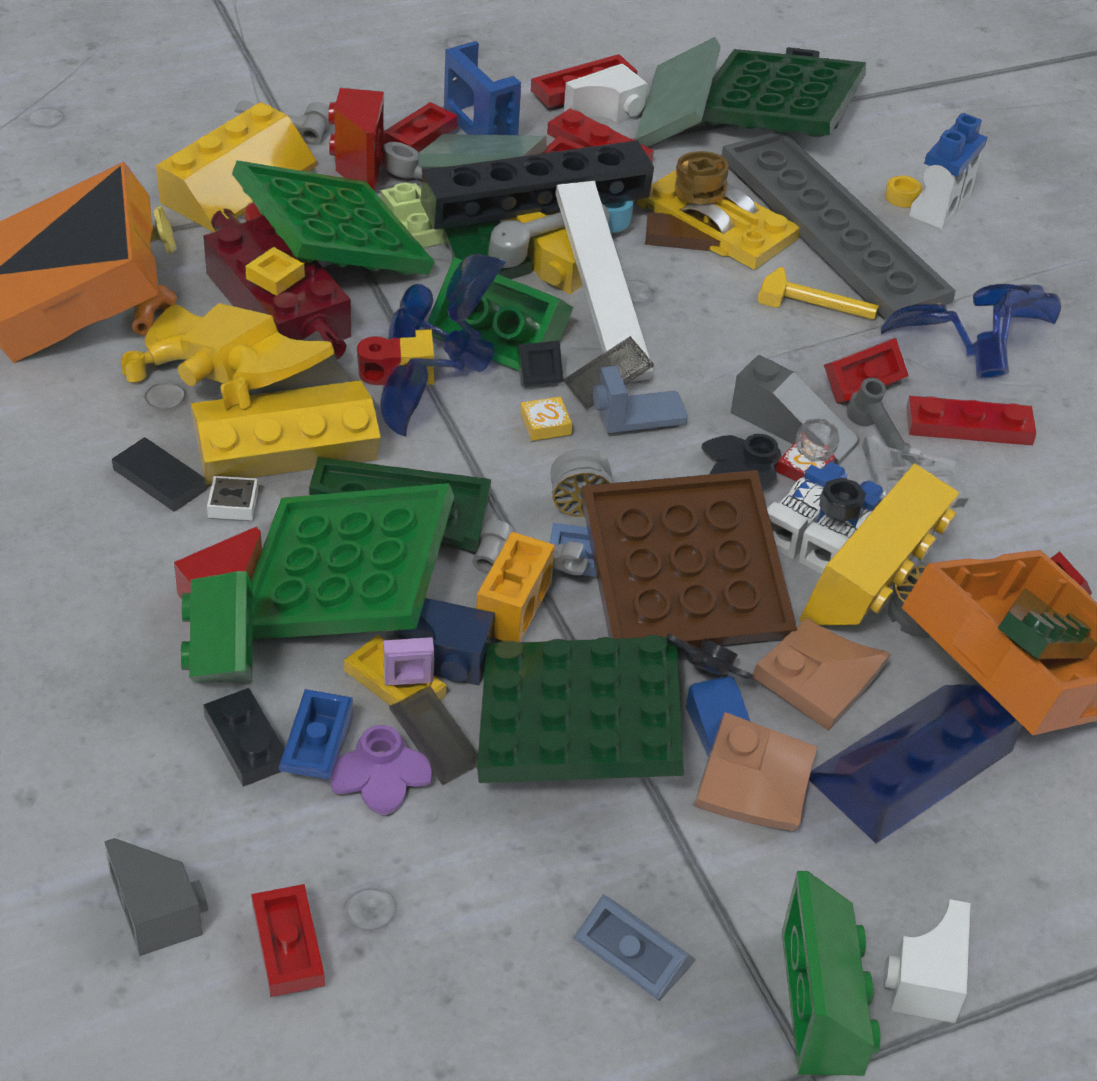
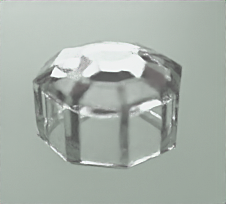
M824 418L807 419L798 429L795 438L798 453L811 462L828 461L836 452L840 443L837 427Z

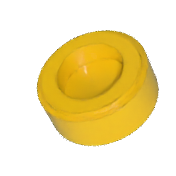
M895 176L887 181L884 196L892 205L909 208L922 193L923 186L918 180L910 176Z

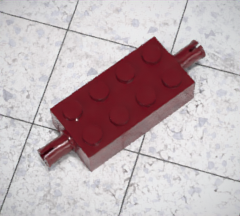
M224 209V214L229 219L222 214L221 210L217 211L211 220L212 227L216 232L203 235L206 274L234 307L272 315L278 333L287 338L303 340L318 331L324 341L331 342L334 349L333 355L337 360L340 359L347 347L344 339L351 337V299L317 260L311 263L299 260L304 263L305 277L277 296L247 280L246 265L273 247L295 259L297 258L293 256L292 250L284 240L275 233L274 227L265 216H259L256 219L240 223L230 209Z

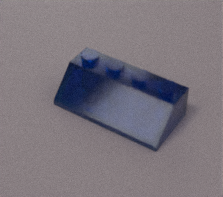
M980 684L944 685L811 770L809 781L877 844L1011 753L1022 724Z

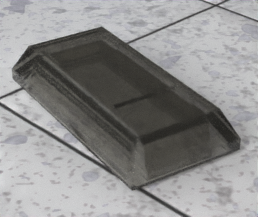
M631 336L563 379L565 385L586 410L594 406L593 387L599 385L601 367L617 366L624 385L654 367V363Z
M431 685L389 706L390 711L415 747L426 756L431 765V770L442 785L477 767V750Z

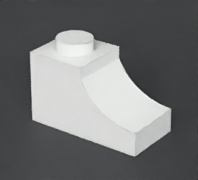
M623 63L566 82L564 112L571 108L580 111L585 116L604 117L619 123L643 114L648 83Z
M949 899L942 921L937 927L922 936H903L897 956L888 955L884 970L883 987L892 989L890 1011L956 1023L967 995L971 903Z

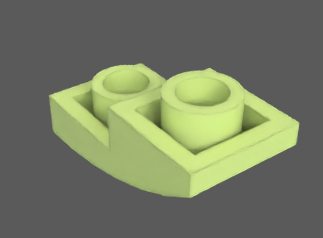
M399 183L393 188L381 190L382 201L423 248L444 243V230H434L420 202L421 189L416 183Z

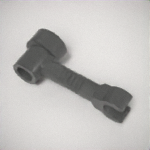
M876 378L865 379L859 391L852 395L846 409L847 415L851 421L861 426L875 424L890 450L891 469L897 477L901 478L906 468L903 461L908 462L911 466L915 463L921 467L923 458L917 450L911 448L910 444L904 442L883 406L882 399L886 393L884 383Z

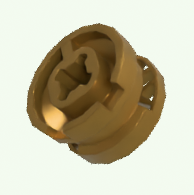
M695 151L682 155L676 164V174L678 177L675 182V192L677 196L695 204H710L722 200L727 192L726 178L728 176L729 163L724 157L713 152Z

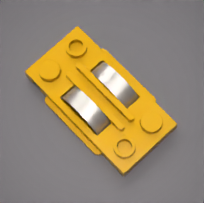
M676 170L651 185L649 198L637 200V206L643 209L649 208L655 213L672 214L721 241L720 247L710 246L709 250L720 256H730L753 270L799 239L800 228L795 223L787 220L783 215L776 214L757 204L745 193L732 186L727 185L726 196L715 203L695 204L681 199L675 192V182L678 177ZM692 216L704 217L703 221L706 223L711 222L712 219L718 225L721 232L693 218Z

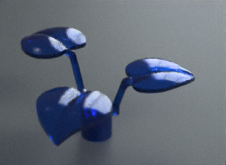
M473 254L466 257L456 268L448 284L446 297L451 302L447 307V312L450 319L461 326L462 330L460 331L454 330L449 334L424 320L434 301L433 294L428 287L422 284H414L402 295L399 303L400 308L394 313L389 325L388 339L416 337L415 330H419L420 327L425 330L432 329L433 334L446 340L444 350L448 353L451 360L411 358L407 367L399 365L391 372L381 393L380 409L385 423L397 434L407 437L409 421L422 398L428 381L427 367H452L462 371L464 366L476 372H482L491 363L494 355L493 343L481 338V333L474 330L465 319L475 309L499 271L506 264L504 260L497 257Z
M993 284L982 287L973 294L975 306H993L992 331L978 334L976 336L977 341L973 344L955 311H947V306L942 304L911 305L895 311L881 326V335L896 328L936 325L951 321L966 347V355L974 356L976 376L980 378L999 377L1009 373L1007 340L1011 317L1040 319L1055 325L1061 311V300L1057 294L1044 293V287L1037 284ZM1001 317H1003L1002 329L1000 332V320Z

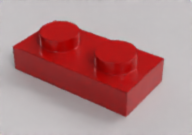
M429 102L384 131V144L388 142L403 143L414 148L419 153L443 134H448L456 129L458 115Z
M896 338L886 340L823 365L836 403L850 400L852 395L859 391L865 379L876 378L882 381L884 385H888L909 376Z
M305 884L251 894L252 908L270 997L325 986V973Z

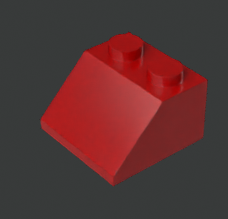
M340 88L336 102H330L328 122L330 125H335V133L330 135L329 155L335 156L336 172L344 178L366 181L376 191L384 152V92Z

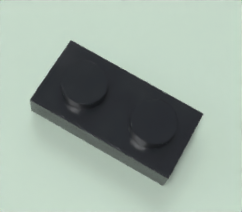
M250 688L203 704L204 717L243 787L282 772L279 771V765L285 749Z

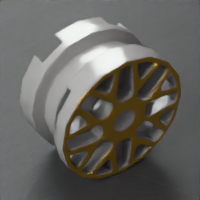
M574 449L556 458L550 472L552 498L556 507L564 514L574 517H585L580 496L582 486L613 483L611 480V466L608 459H602L598 451L591 449Z

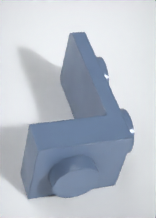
M601 367L599 385L593 387V401L596 410L601 415L607 433L687 423L688 414L677 391L628 396L618 367Z

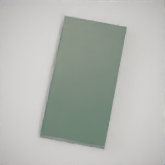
M715 37L657 65L635 140H638L640 144L650 147L701 123L721 48Z

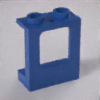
M477 41L446 49L444 109L458 115L457 125L466 134L519 135L521 82L515 76L493 82L478 68L479 43ZM474 106L473 121L461 109Z

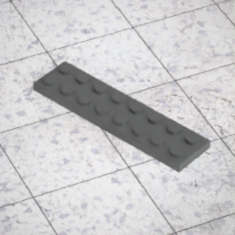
M771 132L723 146L721 156L727 160L729 167L773 210L795 223L800 228L799 235L869 303L879 305L878 312L890 324L915 316L918 310L941 303V306L953 303L956 290L787 133Z

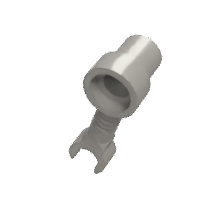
M240 101L234 111L243 113L254 106V104L249 101ZM321 102L309 104L304 115H301V117L288 115L305 143L310 145L319 143L322 135L328 132L331 126L328 122L329 106Z
M489 520L485 523L480 533V546L472 560L477 570L485 574L489 573L510 533H517L511 525L500 520ZM574 541L567 542L564 545H556L553 567L571 575L583 574L589 562L587 558H579L584 545Z

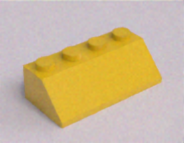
M259 102L156 165L159 201L166 207L208 230L216 232L212 227L211 220L217 211L221 210L222 214L229 219L224 214V209H230L235 214V217L239 218L244 214L246 206L253 202L243 192V188L232 175L237 160L305 172L316 168L317 160L289 116L272 108L270 105Z
M361 380L249 395L251 405L244 409H241L239 404H236L226 410L223 399L190 403L206 485L212 484L213 476L255 478L310 470L315 468L318 457L354 462L377 460L381 436L372 397Z
M914 463L827 563L799 621L803 622L806 618H809L818 625H859L870 610L878 614L893 593V590L889 588L892 583L900 587L915 566L911 560L914 557L920 561L923 560L935 543L936 537L933 536L934 532L936 531L943 535L957 515V512L951 508L960 492Z

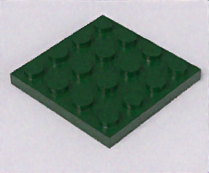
M733 49L712 79L702 121L708 125L733 124L738 125L742 129L768 128L776 133L794 131L806 133L811 137L830 136L866 76V62Z
M649 635L641 638L614 639L601 637L591 640L552 639L540 642L504 641L501 643H490L485 658L477 760L478 782L500 783L684 776L677 647L669 643L665 639L666 637Z

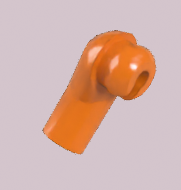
M158 285L159 295L134 306L132 329L135 333L139 335L147 334L153 325L154 313L158 307L165 311L171 305H175L177 295L174 291L167 290L166 285Z

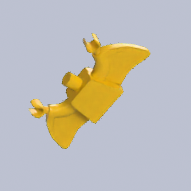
M219 303L204 317H200L190 313L180 305H172L156 319L147 332L145 345L148 351L145 353L140 351L124 353L121 358L122 374L126 375L127 381L138 382L147 377L146 364L154 363L155 366L175 360H186L178 366L177 370L181 379L187 385L195 386L204 378L221 382L223 384H221L220 388L225 409L228 410L236 404H239L240 408L244 409L251 405L248 390L270 385L304 371L333 355L334 349L331 342L302 341L283 336L278 333L272 315Z

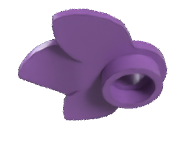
M375 725L368 728L362 734L356 744V750L348 752L337 759L331 774V788L335 794L361 791L362 800L370 810L381 815H388L402 805L406 796L407 786L419 787L431 784V765L423 753L407 748L403 738L394 728L387 725Z

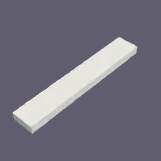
M595 181L559 184L556 187V198L607 367L617 366L624 383L651 380L654 371Z

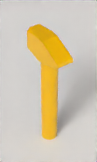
M779 267L765 277L757 300L760 304L778 308L784 297L871 320L876 319L879 306L788 282L783 267Z

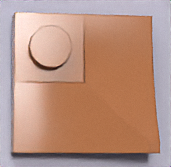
M806 618L797 626V631H792L756 664L753 675L757 681L829 731L868 688L886 665L891 654L885 650L867 647L847 640Z
M724 712L716 731L693 806L747 823L795 831L801 821L806 789L817 746Z

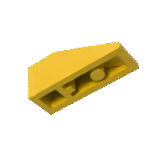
M537 212L519 215L517 218L504 219V221L514 220L526 223L546 217L547 215ZM565 227L530 238L527 255L533 261L532 269L541 280L570 295L583 286Z

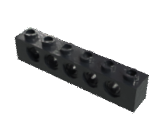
M638 140L427 169L422 170L420 202L434 230L517 218L519 215L537 212L544 214L560 211L555 194L556 187L559 184L595 181L600 201L603 205L650 197L654 166Z

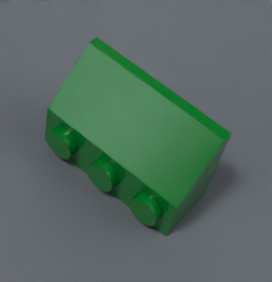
M453 257L424 330L432 329V336L519 371L517 345L559 341L574 307L560 298Z
M797 871L782 928V941L798 1075L864 1076L871 1055L878 1054L880 1049L879 1023L877 1019H870L868 1008L873 998L872 975L870 971H863L861 961L866 949L865 929L863 925H856L854 907L851 901L809 871Z

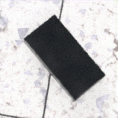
M146 437L112 458L114 471L173 512L206 490L205 477Z

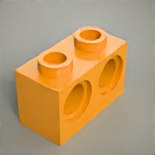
M510 533L477 593L476 609L495 613L493 638L502 641H522L552 583L554 544L519 533Z

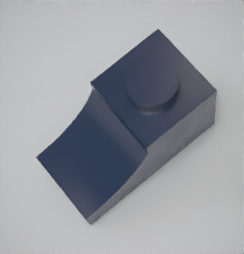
M425 598L417 628L398 630V638L432 637L434 646L433 675L455 682L479 685L485 669L486 651L489 644L493 643L495 613Z

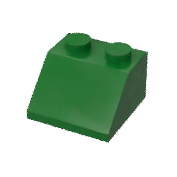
M247 571L191 579V593L182 594V621L190 622V641H182L181 669L189 670V677L193 682H252L253 585Z

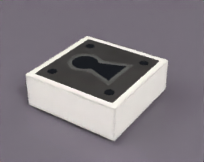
M213 476L207 504L208 518L253 521L259 490L258 479Z

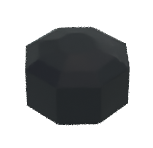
M845 478L830 480L825 483L822 490L819 506L827 517L845 522L859 518L866 493L858 482Z

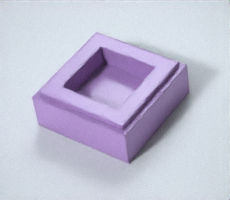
M433 638L383 640L385 685L433 682Z

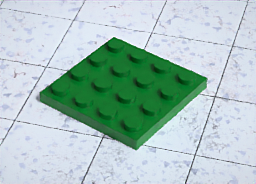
M236 161L232 175L243 188V192L252 199L259 208V212L266 217L274 227L275 233L284 240L292 250L293 256L297 259L309 263L314 262V260L327 261L340 267H346L348 264L357 265L372 271H380V269L395 270L403 275H412V273L430 274L435 261L366 181Z
M450 484L281 498L250 579L253 585V639L416 629L454 500Z

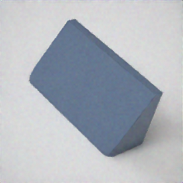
M605 894L601 896L573 937V939L659 1001L696 960Z

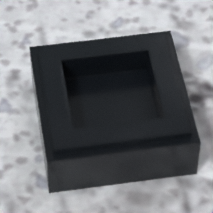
M560 340L517 345L521 386L564 382Z

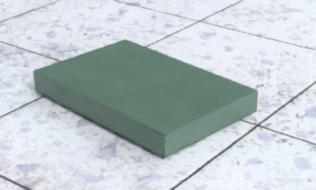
M443 134L418 153V163L421 168H442L542 154L547 149L546 136Z

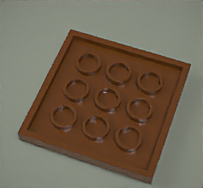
M758 470L582 486L580 496L608 636L610 638H641L649 635L666 637L670 633L699 648L704 638L719 645L784 639L792 631H797Z

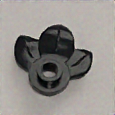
M753 434L744 440L733 435H725L702 443L701 449L717 461L710 474L758 470L763 491L775 483L777 477L775 468H777L778 460L781 458V451L773 437L766 434Z
M670 633L665 638L672 645L689 653L686 657L689 663L721 678L729 672L750 681L755 677L753 674L733 665L738 656L737 653L709 639L704 638L698 648Z

